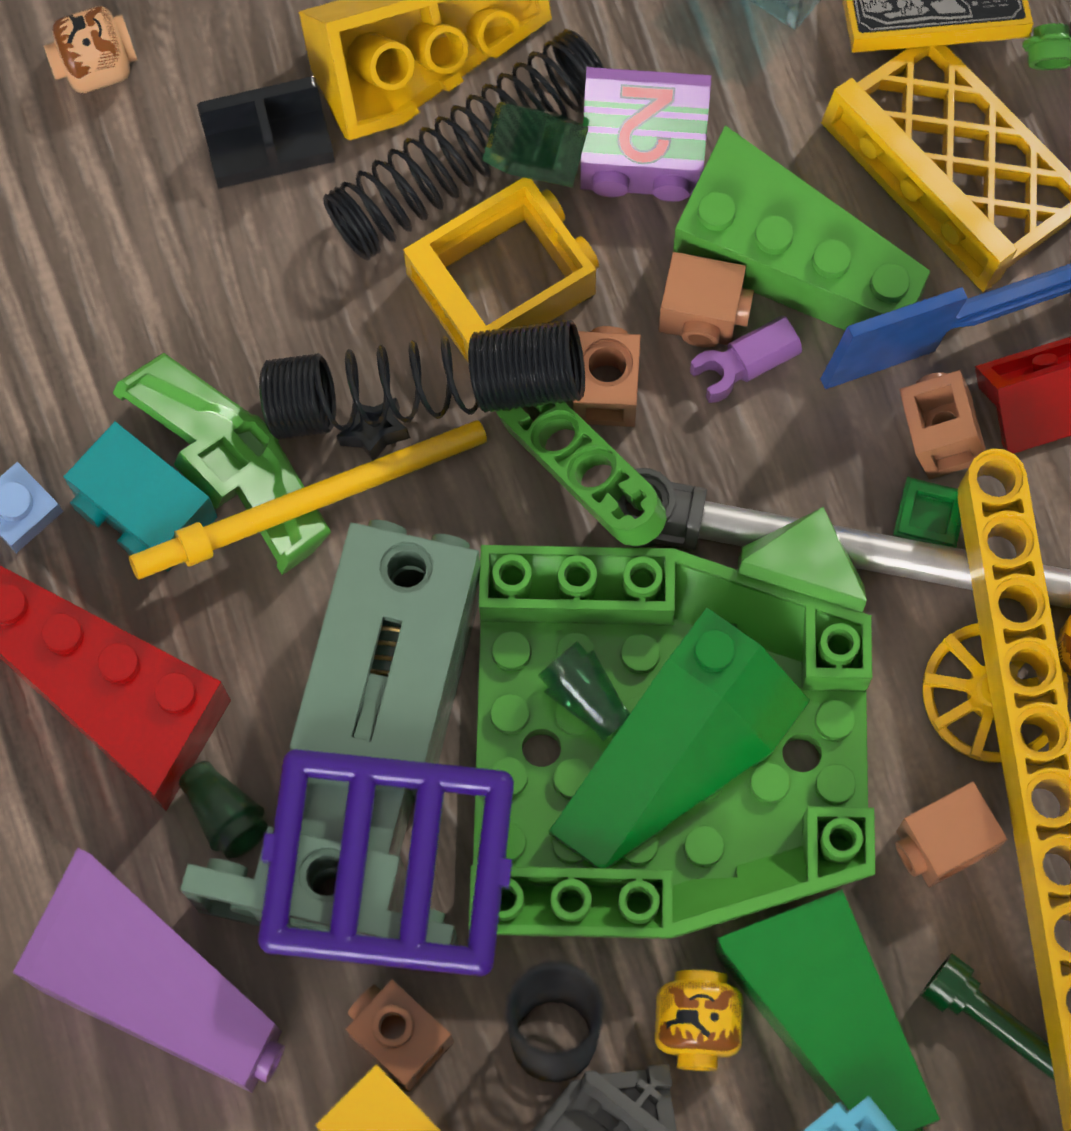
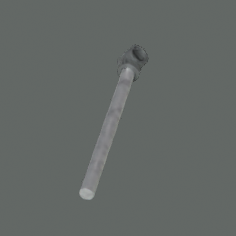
M650 468L635 469L657 493L666 510L667 520L664 529L655 539L647 544L632 546L634 548H647L659 543L696 550L698 538L743 547L799 519L705 501L707 488L670 482L661 472ZM623 494L617 503L624 515H630L634 519L638 518L627 510L626 505L629 502ZM833 525L855 568L973 590L966 550ZM998 556V557H1000V558H1002V559H1011V558H1006V557ZM1043 565L1049 604L1071 609V570Z

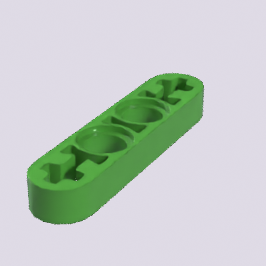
M564 401L562 403H550L542 406L538 404L535 406L540 415L534 422L521 407L496 411L508 432L616 540L624 545L639 546L655 539L664 529L667 520L666 510L653 487ZM564 429L575 431L573 440L565 448L557 451L545 449L547 440L552 434ZM597 465H609L612 467L610 476L599 486L584 487L581 485L584 474L592 467ZM623 494L636 510L644 511L640 517L634 519L630 515H624L617 503Z

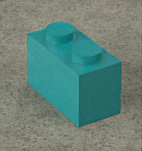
M115 421L63 476L75 496L70 501V505L96 528H99L105 521L120 533L121 536L118 538L117 543L129 555L175 538L174 531L197 522H200L204 527L212 524L218 517L208 495ZM172 567L165 569V571L169 572Z

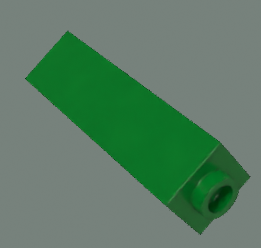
M843 889L717 939L714 949L719 961L833 1106L840 1101L849 1112L866 1097L870 1096L897 1131H924V1128L940 1120Z

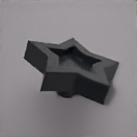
M393 398L395 406L397 407L398 411H400V406L397 401V398ZM383 403L374 407L361 404L371 421L379 419ZM388 406L386 417L379 426H370L357 411L355 420L350 428L346 431H341L336 437L340 446L363 448L373 461L387 445L409 439L410 435L407 428L398 421V418Z

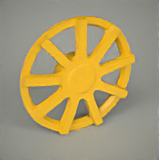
M974 623L950 633L931 655L923 677V703L932 726L939 736L953 749L979 761L1002 763L1000 752L983 750L991 723L994 720L986 666H982L960 643L980 635L979 624ZM949 651L971 672L970 679L936 674L941 661ZM1013 661L1010 663L1009 670L1011 676L1017 683L1025 687L1038 685V677L1019 678L1018 672L1026 662ZM1060 663L1066 701L1068 706L1067 684L1069 680L1067 672H1064L1063 667ZM934 688L964 691L967 693L968 700L939 716L934 701ZM974 711L981 719L973 744L970 746L958 739L947 726ZM1020 731V735H1021V738H1022V740H1023V743L1026 745V742H1025V740H1024V738H1023V736H1022V733H1021V731ZM1043 731L1026 746L1038 752L1049 743L1046 733Z

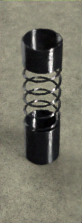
M571 319L561 320L560 322L554 321V323L544 322L541 325L537 323L535 326L530 324L529 326L523 325V327L517 326L510 329L507 327L498 330L493 329L492 331H480L479 333L473 332L469 340L468 361L475 404L473 408L468 409L465 407L453 380L450 342L446 336H443L441 339V354L447 378L446 398L442 411L435 413L422 389L419 349L417 343L412 340L409 343L408 351L415 383V398L411 414L403 417L395 406L390 393V369L387 352L383 345H379L376 354L377 366L384 399L379 419L371 421L359 400V375L354 352L348 349L345 353V370L353 403L349 421L345 425H340L336 421L334 382L327 361L319 353L266 360L261 368L259 379L260 401L264 420L269 432L279 440L282 438L316 435L318 433H330L334 426L340 431H346L354 422L357 411L366 423L372 427H377L386 417L388 406L398 419L408 423L416 415L420 400L430 415L440 419L447 412L452 395L459 408L468 415L474 414L478 407L484 413H487L488 411H500L501 409L504 411L507 408L511 410L519 407H531L532 405L535 407L538 404L542 406L550 403H562L563 401L566 403L569 400L572 402L575 400L580 401L584 397L585 365L580 336L575 323Z

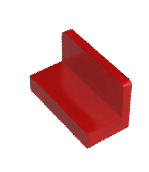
M1071 336L975 366L978 388L997 407L1002 445L1007 451L1014 454L1071 436Z

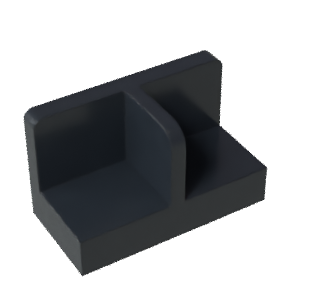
M306 77L206 100L197 104L218 189L335 162L316 77Z

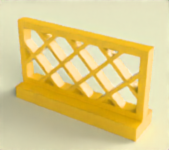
M946 45L907 48L859 82L850 78L834 89L821 124L982 292H985L1000 281L1006 269L1071 222V172ZM928 56L944 72V83L913 79L914 64ZM876 90L902 93V113L883 110L869 95ZM913 95L944 99L943 119L912 114ZM954 101L975 104L985 114L984 125L955 121ZM912 130L943 135L942 155L924 152L911 139ZM954 137L984 141V161L954 157ZM995 142L1015 145L1025 155V167L995 163ZM953 172L982 176L983 197L965 195L953 183ZM995 179L1025 183V203L994 199ZM1037 185L1057 187L1070 203L1062 209L1037 205ZM994 215L1025 219V236L1012 244L994 225ZM1036 221L1043 222L1036 227Z

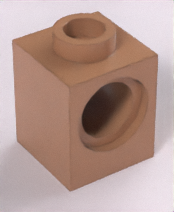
M614 326L596 327L591 332L578 331L585 365L584 397L580 401H573V410L589 425L635 427L641 335L628 334L626 330ZM608 365L619 369L623 375L615 381L603 382L596 379L591 373L600 366Z
M973 781L905 817L896 830L901 839L895 842V846L908 872L913 877L921 874L930 888L994 854L1007 841V837Z

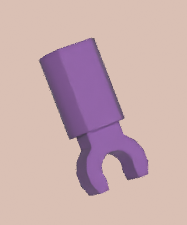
M782 315L730 342L725 352L710 350L698 354L691 361L690 372L693 377L707 370L718 372L722 380L707 388L706 398L709 403L720 402L729 396L735 382L741 379L748 382L802 353L801 341L787 317Z

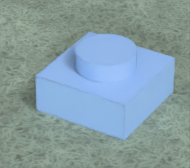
M18 462L0 476V537L17 553L63 513L60 505Z

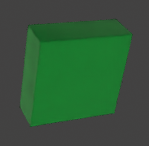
M907 477L892 536L956 548L962 525L957 499L958 489Z

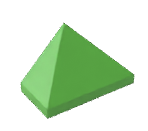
M824 507L743 546L738 558L739 574L863 612L867 602L864 584Z

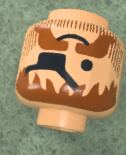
M96 6L57 19L52 29L55 42L44 45L55 80L67 77L71 87L79 93H87L127 79L130 72L129 63L137 61L122 14L113 17L111 12L103 6Z

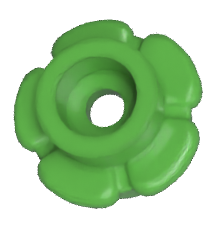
M1053 23L1035 27L1033 29V37L1027 38L1022 43V48L1025 49V52H1028V66L1037 70H1056L1070 67L1071 35L1069 25Z

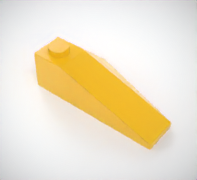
M337 0L299 11L311 71L314 77H316L317 83L345 139L349 141L405 124L420 113L418 108L443 90L450 92L464 82L462 78L464 75L488 58H498L552 19L549 0Z

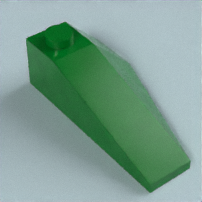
M706 608L665 662L549 830V834L595 868H610L666 829L669 823L701 801L704 802L719 792L722 786L751 766L754 767L769 757L810 702L809 698L759 643L709 608Z

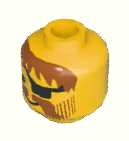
M681 970L674 972V981L662 985L657 992L655 1044L664 1053L677 1056L678 1069L717 1071L718 1058L733 1056L740 1051L742 1046L744 1006L742 993L733 985L728 984V975L725 973L706 970Z

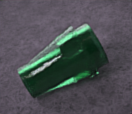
M578 641L538 675L548 687L544 693L594 730L602 740H605L617 730L630 714L595 651L592 650L587 653Z
M210 761L199 762L182 775L178 783L179 787L186 794L213 851H222L228 859L237 858L253 849L264 838L268 828L267 822L263 819L264 808L220 774Z

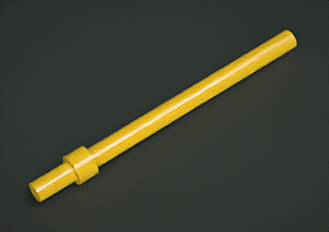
M475 420L203 527L200 522L174 531L175 538L130 555L129 562L136 578L140 580L183 562L188 567L213 558V551L482 445L487 442L484 427L479 420Z

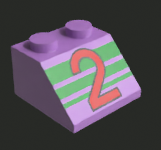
M587 67L580 189L593 190L594 193L604 197H620L627 193L653 194L660 200L671 202L682 201L691 197L704 170L711 75Z

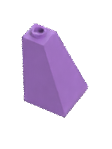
M77 848L13 973L40 992L251 1093L258 1080L268 1083L275 1073L285 1049L284 1045L277 1042L282 1031L90 853Z

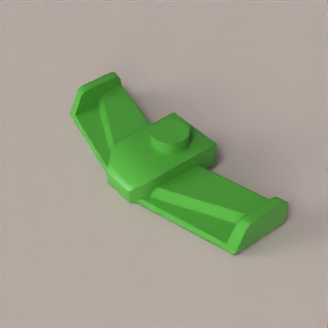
M162 353L117 382L113 395L121 401L127 399L190 444L179 452L174 465L191 483L210 497L215 509L236 495L239 496L246 510L304 488L303 483L279 445V440L269 432L266 423L258 415L251 414L167 354ZM317 509L260 533L278 562L276 567L281 575H284L309 557L329 536L331 530Z

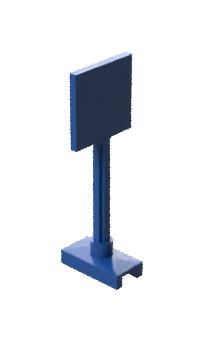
M1071 263L968 298L963 287L849 325L820 380L826 390L936 351L945 334L951 329L975 326L1070 293Z

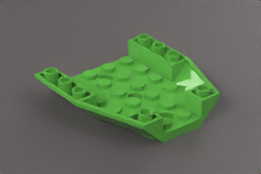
M481 545L476 768L506 771L514 780L506 858L512 859L513 863L510 890L502 889L497 935L672 939L875 875L874 808H868L866 691L872 680L871 615L739 574L736 569L675 548ZM709 608L759 643L809 698L810 702L769 757L756 766H751L722 786L719 792L706 801H701L669 823L666 829L610 868H595L551 836L549 830L670 655L704 610ZM536 735H547L555 739L561 749L558 759L545 767H538L529 763L523 755V748L530 738ZM795 740L807 741L816 748L819 754V764L808 772L795 771L785 763L783 748ZM475 795L473 866H471L469 930L485 796Z

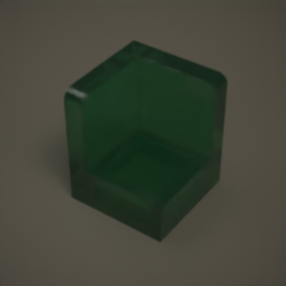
M499 102L495 109L482 161L510 175L573 188L589 127L561 114L507 102Z

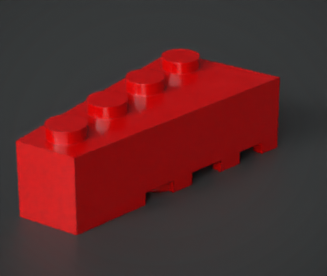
M0 565V658L37 693L44 697L79 732L97 746L119 769L137 783L159 806L167 811L231 702L222 682Z

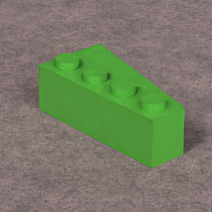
M726 125L675 228L673 252L745 265L746 271L743 288L754 290L756 294L843 330H846L849 325L921 301L930 274L929 269Z

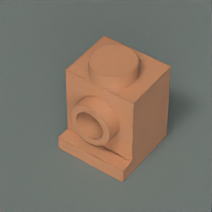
M960 370L952 373L938 372L928 374L920 378L916 384L899 389L915 454L929 480L969 468L973 459L981 452L986 451L971 393Z

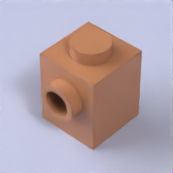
M673 252L661 304L659 332L682 336L685 342L698 347H714L718 344L728 345L732 342L735 325L745 327L748 325L754 290L743 288L746 266Z
M393 979L382 990L375 984L369 987L355 1001L347 1013L353 1019L351 1024L345 1029L349 1036L408 1092L454 1043L452 1034Z

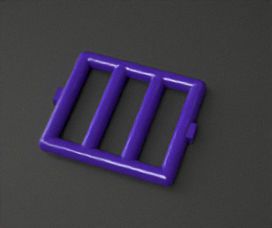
M301 749L289 751L283 759L273 834L265 833L261 856L263 864H269L258 937L261 949L266 953L472 976L488 974L494 965L502 889L510 890L513 862L512 859L506 858L514 789L512 776L502 770ZM308 778L349 782L329 932L288 927ZM376 785L417 789L398 939L357 935ZM444 792L485 796L468 947L426 942Z

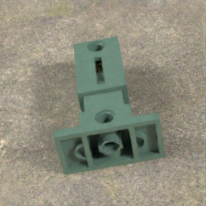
M370 520L368 526L350 522L290 743V751L301 749L439 763L479 605V550L470 549V544L467 541L452 535L434 534L431 540L407 535L405 528L389 521ZM410 584L416 585L410 588H404L405 586H408ZM308 778L288 927L328 932L330 930L334 894L321 896L318 894V891L325 881L337 876L349 782ZM376 785L357 935L399 938L406 871L399 856L412 805L416 801L417 789ZM268 826L266 833L273 834L274 827ZM261 851L254 879L247 876V867L227 860L209 858L207 868L187 864L180 890L199 913L260 927L269 864H263L261 861ZM430 908L426 942L459 946L455 927L444 923L446 914Z

